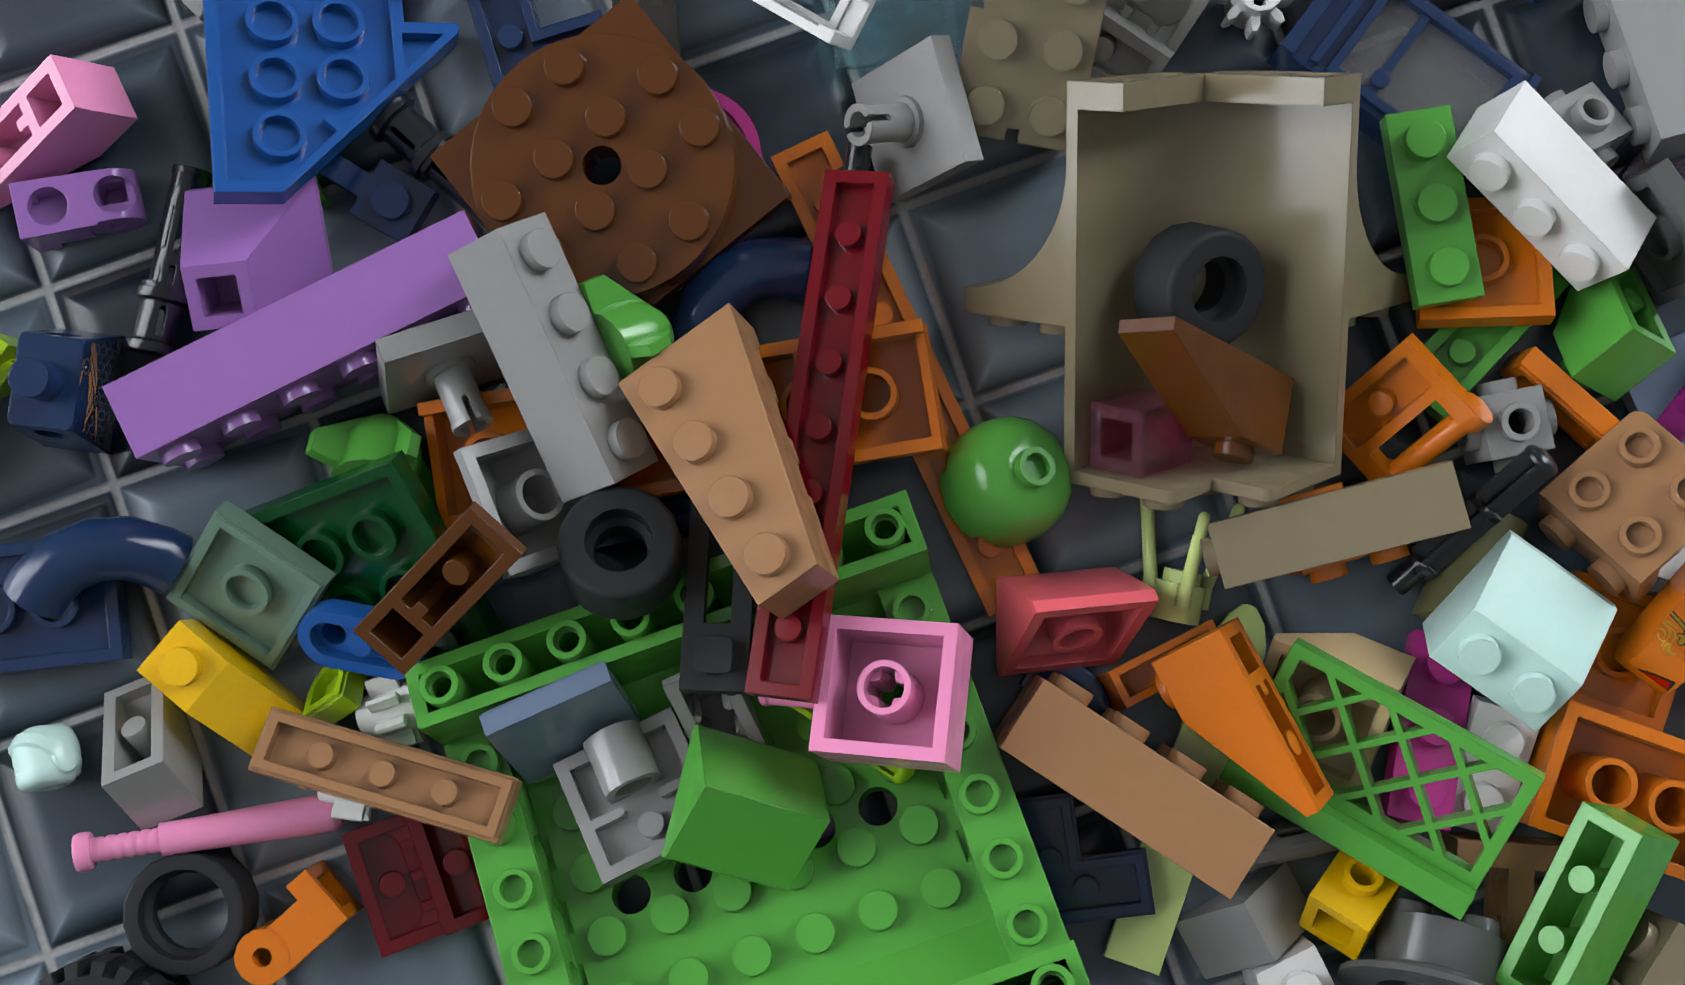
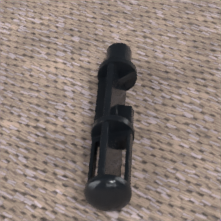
M1531 444L1525 447L1524 451L1464 501L1471 528L1418 541L1414 546L1408 548L1410 555L1405 556L1404 561L1387 575L1389 583L1400 594L1405 595L1421 580L1434 579L1447 565L1493 526L1500 523L1507 514L1546 481L1557 474L1558 468L1553 457L1540 446Z

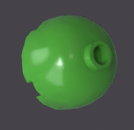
M1011 415L980 422L955 439L947 451L950 454L946 460V471L940 474V491L948 514L963 533L973 539L981 537L989 543H995L996 545L993 547L1006 549L1039 538L1063 517L1072 498L1073 483H1070L1069 468L1064 457V446L1056 435L1031 419Z

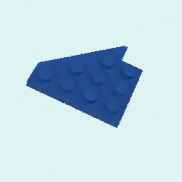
M203 0L214 204L286 203L372 124L383 108L396 97L409 90L457 45L459 24L404 22L402 0Z

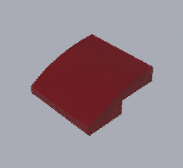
M393 815L340 834L382 958L443 934L447 936L489 919L467 836L398 815Z

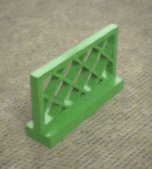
M1298 637L1273 682L1281 696L1284 692L1288 705L1287 708L1319 766L1318 759L1352 752L1362 785L1339 789L1330 784L1334 795L1318 813L1306 817L1230 758L1218 779L1461 920L1472 903L1476 890L1544 782L1546 774ZM1301 660L1326 673L1333 697L1300 704L1292 676ZM1342 683L1356 691L1345 694ZM1373 699L1387 707L1394 730L1360 738L1349 704ZM1337 707L1348 741L1314 748L1304 715ZM1403 717L1418 725L1406 727ZM1436 734L1450 742L1457 765L1420 772L1410 739ZM1399 742L1409 775L1374 782L1364 749ZM1465 751L1480 760L1468 762ZM1498 769L1523 783L1511 802L1483 807L1472 774ZM1461 776L1471 810L1435 817L1425 784ZM1413 787L1424 819L1400 824L1386 816L1378 794ZM1367 796L1369 805L1356 798ZM1502 817L1491 834L1487 820ZM1476 822L1484 848L1473 865L1446 850L1440 829ZM1428 831L1431 841L1417 833Z

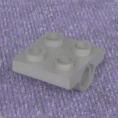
M672 707L641 722L625 720L607 726L586 739L583 743L584 750L553 764L601 881L607 887H611L665 860L661 855L689 745L685 731Z

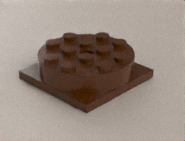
M621 0L578 36L551 43L519 62L495 87L486 101L481 114L429 155L479 217L488 233L497 228L545 212L577 283L595 276L605 275L655 308L685 285L715 257L731 248L792 199L791 193L721 108L706 82L692 67L684 62L635 0ZM596 153L601 160L606 157H615L621 160L622 168L615 181L607 185H597L592 182V171L597 164L592 157L593 154Z

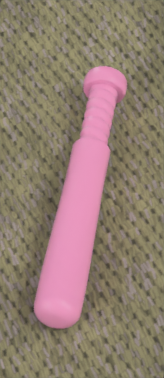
M312 795L198 817L160 822L158 827L153 829H143L129 833L123 832L118 835L111 834L106 837H94L91 832H79L72 837V859L76 871L83 873L94 870L100 861L108 862L112 859L120 860L124 857L132 858L137 855L144 856L161 853L164 857L201 850L335 832L342 827L344 819L331 818L334 803L319 801L318 795Z

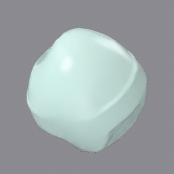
M56 723L27 728L15 736L8 748V754L12 758L16 785L21 791L45 792L70 785L81 773L83 760L80 743L73 729L67 724Z

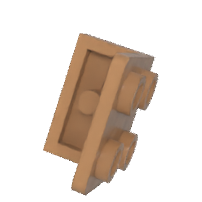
M1643 411L1629 413L1539 492L1538 517L1542 519L1538 523L1540 529L1552 543L1563 551H1568L1572 547L1591 564L1587 567L1589 574L1605 591L1613 596H1617L1622 592L1636 604L1655 587L1659 570L1685 548V445Z

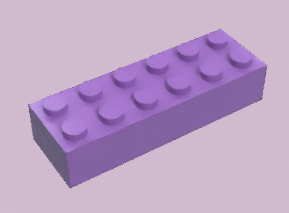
M462 210L102 386L136 459L164 463L165 467L176 465L186 466L189 471L197 470L223 458L225 454L222 448L243 437L246 442H254L274 434L282 428L280 419L300 409L303 414H311L331 406L339 400L337 391L359 381L361 386H368L379 382L375 339L472 310L448 255L488 233Z

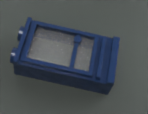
M1312 0L1284 40L1266 61L1278 71L1361 73L1358 129L1383 148L1379 122L1385 115L1450 104L1456 138L1458 139L1479 106L1525 80L1535 90L1543 79L1536 73L1530 75L1428 0ZM1463 174L1464 182H1470Z

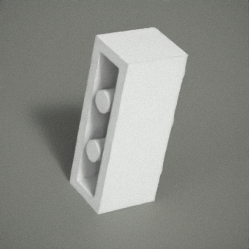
M1526 80L1479 106L1447 155V158L1577 291L1627 271L1657 218Z

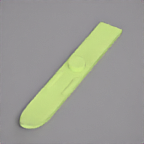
M1240 604L1225 616L1219 626L1238 617L1263 662L1266 651L1265 625L1257 608L1249 604ZM1183 721L1181 722L1173 748L1207 769L1201 782L1211 788L1216 778L1218 779L1229 757L1183 723ZM1141 841L1140 847H1146L1156 914L1115 919L1103 955L1104 957L1159 976L1193 875Z

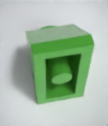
M1633 265L1627 271L1579 291L1572 285L1570 286L1553 335L1563 357V360L1560 361L1561 369L1584 390L1591 388L1616 401L1677 354L1636 267Z

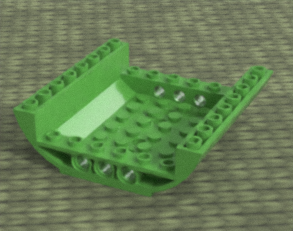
M906 489L847 510L837 572L839 580L835 585L831 615L951 623L932 572L926 542ZM726 554L710 559L706 623H731L734 567ZM687 567L681 569L680 581L669 600L650 614L630 620L604 619L578 605L420 661L405 674L418 729L442 744L447 758L512 776L523 782L502 845L498 846L468 837L507 985H1091L1074 940L1070 941L971 674L960 773L916 769L913 776L903 784H895L893 779L870 765L828 761L808 751L812 720L789 706H762L758 696H749L769 746L818 760L828 813L834 819L836 825L835 835L827 845L813 849L789 890L783 891L712 871L709 884L697 892H688L681 887L678 874L683 863L665 859L611 887L605 886L601 881L556 772L527 784L485 737L479 718L486 711L600 661L606 662L640 712L642 720L669 707L673 708L662 687V680L680 673ZM754 600L753 628H754V626H755L756 613H757V607H758V605H757V603L755 602V600ZM897 683L893 692L883 693L882 701L892 706L894 698L902 696L904 687ZM876 791L887 792L897 801V812L894 818L889 823L881 826L868 824L861 816L863 800L869 794ZM632 878L645 879L651 891L647 906L638 913L625 914L620 909L617 899L620 887Z

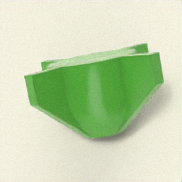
M599 275L578 283L621 380L673 344V329L667 317L661 311L644 302L607 276Z
M379 413L319 427L310 433L305 454L332 467L331 477L403 450L438 511L433 475L422 458L420 448L422 437L400 418Z

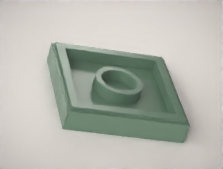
M226 500L214 511L166 599L274 671L284 660L297 639L300 621L320 602L336 573L229 500Z

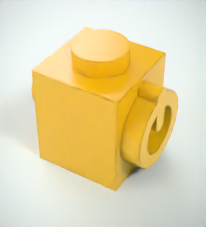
M1340 850L1309 894L1298 925L1352 960H1357L1374 935L1384 912L1390 910L1391 901L1397 897L1401 885Z

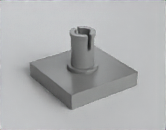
M930 35L851 84L856 104H852L848 108L844 127L845 129L863 127L864 131L851 132L847 134V138L853 145H871L873 147L871 159L874 170L889 172L895 181L892 203L902 202L984 160L950 35Z
M473 309L375 339L380 394L389 415L415 407L417 403L440 398L451 423V430L454 436L465 437L470 435L467 426L470 423V418L476 433L492 424L494 419L486 407L478 386L504 378Z

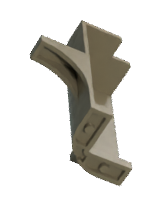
M1215 71L1214 73L1187 74L1183 72H1162L1067 81L1066 177L1063 199L1054 227L1044 246L1035 258L1021 271L1010 278H1000L963 286L964 312L990 316V324L993 326L1016 327L1026 325L1028 322L1040 323L1039 331L1041 333L1065 335L1064 457L1069 468L1070 483L1090 487V494L1096 497L1120 498L1132 496L1144 499L1143 505L1154 510L1180 509L1184 507L1185 500L1198 495L1209 496L1219 493L1238 496V503L1243 506L1268 508L1278 505L1280 498L1292 493L1313 491L1315 484L1341 474L1348 327L1356 325V317L1386 316L1389 314V307L1411 301L1407 274L1391 271L1378 259L1369 243L1361 218L1357 192V147L1361 73ZM1196 222L1226 228L1245 235L1258 249L1265 268L1264 298L1259 314L1243 335L1229 345L1294 378L1282 455H1254L1253 463L1235 464L1214 458L1213 448L1195 441L1186 435L1118 334L1120 320L1141 319L1134 302L1133 282L1140 255L1154 236L1171 225ZM1204 265L1196 275L1192 288L1193 304L1202 295L1206 283V268Z

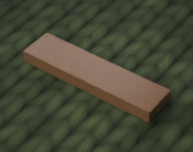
M273 706L270 709L248 766V770L260 775L498 846L502 845L523 784L520 779Z

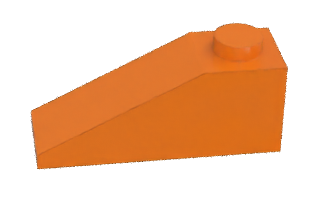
M1238 617L1170 650L1152 662L1157 673L1155 682L1160 696L1170 708H1176L1183 723L1304 816L1309 817L1318 813L1334 795L1330 784Z

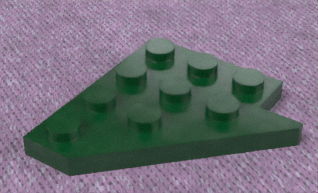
M403 450L245 511L336 573L320 601L339 599L376 606L447 530L445 523ZM485 594L430 649L426 659L506 631ZM336 625L337 628L344 631V629L341 626Z

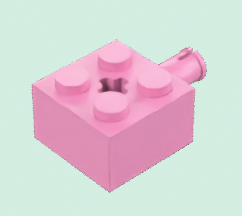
M831 615L818 704L758 696L759 702L762 706L777 705L813 708L808 751L828 761L960 773L973 638L959 623ZM899 683L904 687L901 697L894 698L892 706H889L882 701L883 693L893 692L896 684Z

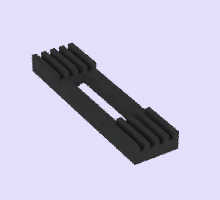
M691 500L679 691L682 694L697 693L698 695H705L706 693H712V695L727 694L728 696H735L736 694H742L743 696H751L744 693L754 632V598L734 568L731 623H706L712 532Z

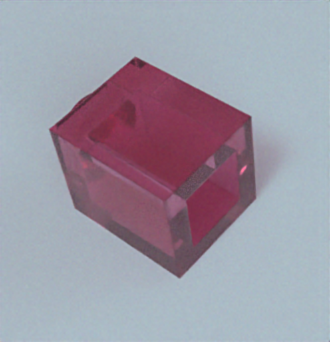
M1137 389L1091 402L1090 466L1137 477H1145L1191 462L1192 439L1186 435L1157 391Z

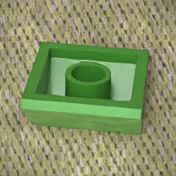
M699 724L693 725L661 857L783 891L789 890L830 823L818 760Z

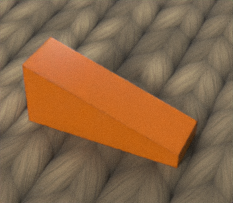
M1213 619L1097 676V679L1103 683L1114 711L1129 708L1158 693L1155 682L1157 673L1152 662L1170 650L1216 628Z

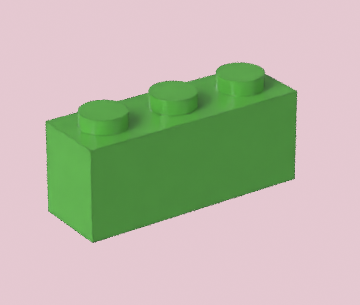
M1582 801L1497 971L1495 982L1500 985H1607L1680 841L1620 807Z

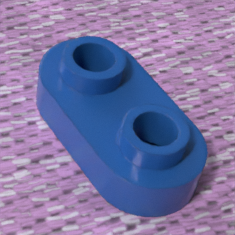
M326 599L318 602L300 621L297 630L300 646L307 656L316 663L329 668L387 679H405V675L401 674L353 631L375 606L339 599ZM336 625L341 626L344 629V631L337 628ZM430 650L418 662L425 660Z

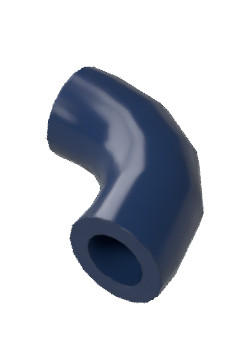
M797 237L748 238L715 257L682 287L670 320L674 342L728 303L742 315L749 307L764 300L801 302L806 290L810 269V240Z
M135 516L85 518L46 534L14 565L3 581V589L8 597L18 606L30 613L46 618L61 617L70 603L85 588L102 581L125 580L143 585L161 594L171 587L182 571L192 549L193 538L173 527Z

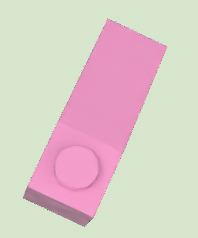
M50 54L0 107V209L12 203L8 183L66 175L102 156L138 119L114 67Z

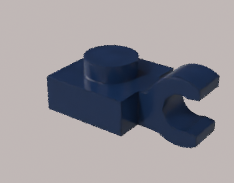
M338 154L318 172L325 176L324 178L358 197L349 211L352 216L396 242L420 230L440 196L436 190L383 159H380L373 173L369 174Z

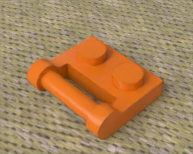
M1411 333L1345 391L1342 451L1368 480H1373L1429 465L1467 433L1475 435L1492 423L1493 415L1485 402L1474 393L1468 392L1414 333ZM1435 400L1449 414L1394 460L1387 458L1379 449L1383 443Z

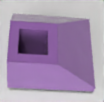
M316 176L309 180L284 204H214L213 187L189 189L184 192L180 270L194 331L221 329L334 273Z

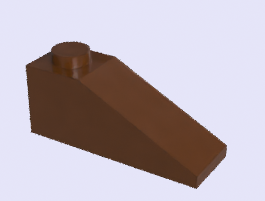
M1176 316L1120 320L1119 336L1189 438L1213 448L1214 458L1229 463L1251 464L1253 463L1254 455H1282L1294 378Z
M474 501L353 631L401 674L405 675L528 548Z

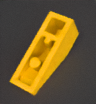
M197 619L179 620L136 670L185 713L251 756H253L272 706L300 715L303 714L305 703L244 650Z

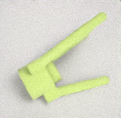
M1140 498L1143 559L1142 582L1155 588L1159 598V602L1149 616L1198 626L1202 610L1209 609L1212 589L1218 576L1210 577L1207 568L1204 574L1198 573L1203 555L1200 539L1207 538V524L1211 521V515L1208 512H1201L1198 516L1184 570L1164 567L1162 578H1158L1155 510L1145 507L1143 505L1144 499ZM1239 503L1235 504L1229 517L1244 514L1245 506Z

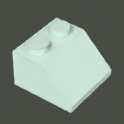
M1509 529L1428 616L1422 625L1429 657L1537 732L1583 685L1618 609L1613 602Z

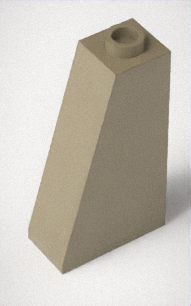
M1445 460L1207 524L1210 537L1200 539V544L1209 576L1221 575L1224 588L1228 589L1470 529L1471 525L1453 461Z

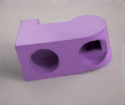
M98 169L8 183L20 240L38 252L65 248L64 243L99 237L98 234L134 230L148 223L137 171L133 169Z

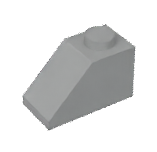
M145 677L104 693L101 787L141 830L153 828L160 822L170 821L203 807L202 758L184 712Z

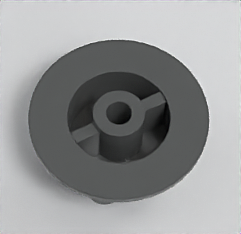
M1394 898L1391 901L1390 911L1384 912L1375 930L1374 959L1343 962L1338 967L1337 977L1344 985H1500L1495 982L1496 974L1510 945L1500 938L1501 924L1493 919L1480 915L1464 914L1462 919L1458 921L1432 915V908L1421 902Z

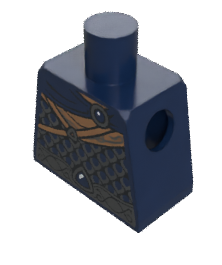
M69 329L22 332L18 338L15 363L11 366L8 373V383L11 387L7 415L9 425L45 447L111 455L116 416L102 386L122 377L125 357L123 345L127 337Z

